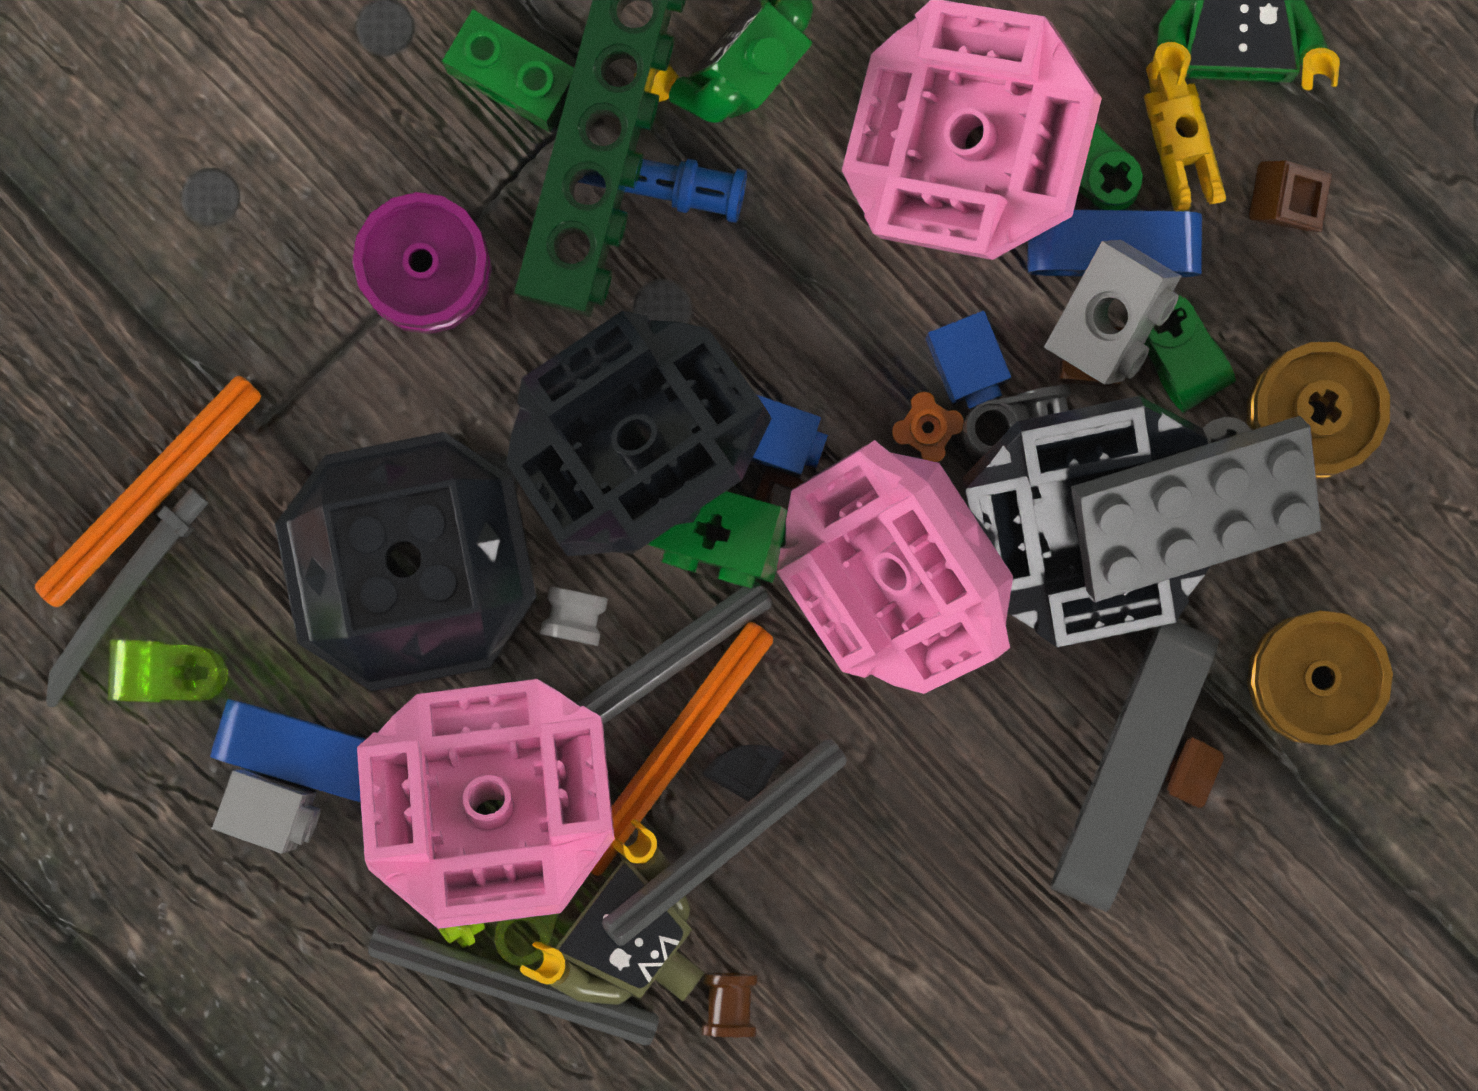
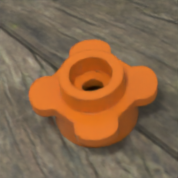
M919 392L912 397L911 410L905 419L894 424L892 435L898 444H909L913 449L921 452L923 460L939 462L945 456V446L952 435L959 434L962 431L964 420L958 411H947L936 404L935 398L931 393ZM925 422H931L934 426L933 432L925 433L922 425Z

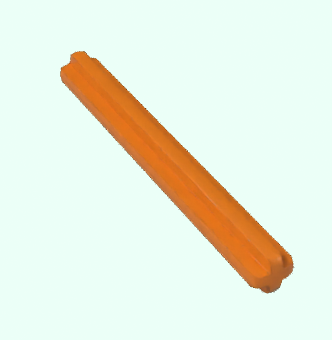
M240 375L234 377L36 582L34 588L40 597L53 607L62 606L260 401L261 394L246 378Z
M749 622L745 625L612 805L614 837H617L624 844L636 829L631 824V821L637 820L641 822L772 645L774 638L761 626L754 622ZM612 843L590 872L595 876L603 874L617 855L618 851L613 848Z

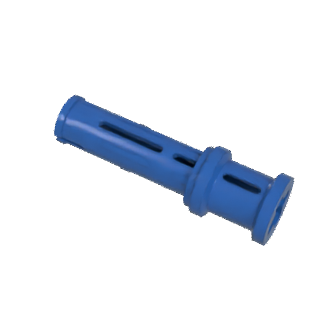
M643 159L640 175L646 176L647 180L639 178L635 189L625 187L624 193L672 201V207L677 208L678 212L687 213L690 208L726 215L728 222L737 223L745 194L747 170L737 169L733 174L699 167L697 160L693 159L681 160L679 166ZM588 175L578 181V183L606 188L605 180L597 175ZM660 179L675 183L674 185L662 183ZM700 187L724 192V195L703 191L700 189Z

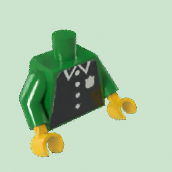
M751 0L687 77H679L669 64L666 72L656 71L651 93L659 95V102L669 98L676 106L712 123L722 122L727 117L732 119L757 109L813 43L804 33L813 15L811 0Z
M1175 0L1159 23L1157 47L1150 67L1149 78L1156 80L1159 69L1168 68L1176 72L1178 76L1176 85H1183L1185 78L1291 83L1300 73L1301 64L1303 66L1301 86L1304 90H1312L1313 75L1323 74L1329 77L1332 87L1338 85L1340 59L1334 51L1328 49L1322 30L1304 0Z

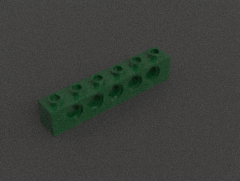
M592 0L514 292L520 299L591 317L594 304L601 306L605 304L612 279V270L604 269L610 245L619 247L624 236L628 212L620 210L625 187L635 189L640 176L644 154L635 151L641 128L651 130L654 123L659 95L651 93L657 70L666 72L668 69L675 36L667 34L672 11L682 13L686 0ZM633 1H645L653 7L651 19L647 24L639 28H630L621 23L623 9ZM618 59H629L637 64V74L634 80L623 87H614L608 84L605 80V74L609 65ZM613 117L621 122L622 128L618 139L607 146H599L591 142L590 130L592 125L600 118ZM588 175L602 177L605 180L606 189L603 197L598 202L584 205L575 200L574 190L580 179ZM573 233L586 235L590 241L588 255L582 261L575 264L561 261L559 246L562 240Z

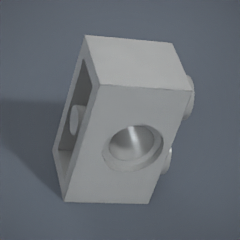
M1122 240L1102 241L1044 348L1104 385L1124 381L1125 377L1132 378L1139 371L1148 355L1149 347L1144 345L1151 330L1155 324L1160 326L1167 320L1178 301V294L1173 291L1181 275ZM1114 299L1120 300L1128 312L1127 323L1121 331L1115 329L1108 319V309Z
M249 769L233 770L212 829L283 854L296 850L298 844L302 845L303 842H310L321 809L312 806L316 792Z

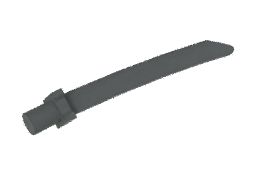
M193 487L183 495L173 508L164 506L157 514L162 519L109 586L50 670L46 699L48 707L58 706L71 683L103 636L180 536L188 537L195 530L191 523L209 504V501Z

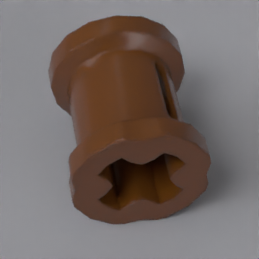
M731 972L704 973L703 983L709 986L708 1023L702 1025V1035L735 1038L756 1036V1026L750 1023L751 987L757 985V974Z

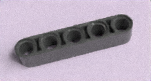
M1179 621L1155 628L1063 850L1050 889L1104 912L1110 909L1207 677L1219 645V638Z

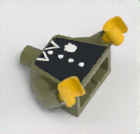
M632 820L631 824L638 830L637 840L632 845L626 847L623 842L615 837L612 846L625 858L620 861L555 948L538 941L532 944L533 947L542 951L544 960L537 970L521 965L520 971L524 976L543 984H549L578 1002L619 1005L627 1001L631 996L640 999L654 980L680 1000L684 1001L705 973L677 951L692 931L686 923L691 910L686 895L625 945L619 946L602 926V921L605 917L671 865L657 847V839L654 833L639 821Z

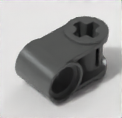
M1064 384L1035 389L1017 394V396L979 404L964 418L963 429L960 432L964 448L971 455L981 459L993 447L982 443L975 433V423L977 418L982 415L997 417L1003 423L1006 433L1017 421L1069 411L1066 398L1071 394L1070 385Z

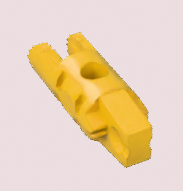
M1152 62L1149 63L1146 71L1151 93H1147L1143 97L1148 118L1151 122L1156 148L1160 155V163L1173 210L1185 211L1191 207V192L1184 166L1194 163L1204 198L1209 202V205L1225 202L1226 196L1213 146L1210 143V135L1204 113L1201 110V102L1195 83L1187 85L1184 80L1183 85H1176L1178 76L1176 72L1168 68L1159 69L1157 79L1152 80L1149 78ZM1176 127L1180 128L1184 132L1185 137H1182L1180 134H1178V132L1176 131Z

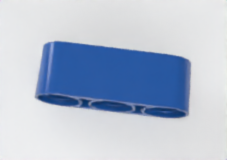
M1074 210L1072 217L1028 240L1027 273L1031 275L1083 277L1101 242L1109 240H1122L1181 275V278L1202 275V214L1197 212Z
M227 699L210 754L211 758L361 802L357 747L366 740L365 738L240 701Z

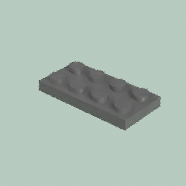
M1301 416L1071 487L1086 591L1095 602L1321 531L1311 427Z

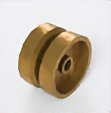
M1310 342L1287 351L1275 359L1256 378L1247 400V425L1251 430H1255L1301 416L1311 427L1316 479H1326L1362 464L1380 446L1390 423V394L1380 370L1362 352L1338 342ZM1309 402H1317L1323 406L1325 410L1324 420L1315 423L1311 419L1314 408Z
M1320 610L1283 619L1261 637L1250 657L1247 686L1255 711L1269 729L1292 742L1334 745L1356 739L1377 723L1390 700L1393 671L1386 647L1369 626L1348 614ZM1319 666H1322L1321 674L1324 677L1330 678L1327 688H1316L1312 683V673Z

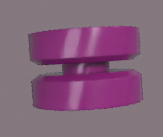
M420 192L391 198L371 212L356 236L352 260L358 287L379 315L404 331L433 334L453 329L472 316L488 292L492 270L486 240L466 210L443 196ZM426 252L430 260L433 259L431 267L425 272L414 271L413 269L417 267L415 256Z

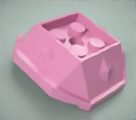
M930 0L915 14L916 18L895 32L871 54L842 172L865 213L864 217L872 233L879 238L994 260L1072 217L1102 97L1053 23L1045 16L945 0ZM983 126L984 133L981 141L975 147L966 149L965 144L969 133L976 127Z
M874 440L809 478L791 491L786 517V545L780 548L776 572L842 672L867 678L871 674L893 686L925 694L997 659L1010 648L1006 630V619L1013 575L940 463L891 453Z
M538 679L417 694L398 710L378 733H372L357 747L364 855L368 870L438 929L562 913L615 839L601 716L584 706L580 707L565 695ZM488 800H499L504 803L498 811L492 814L483 815L476 812L477 808Z

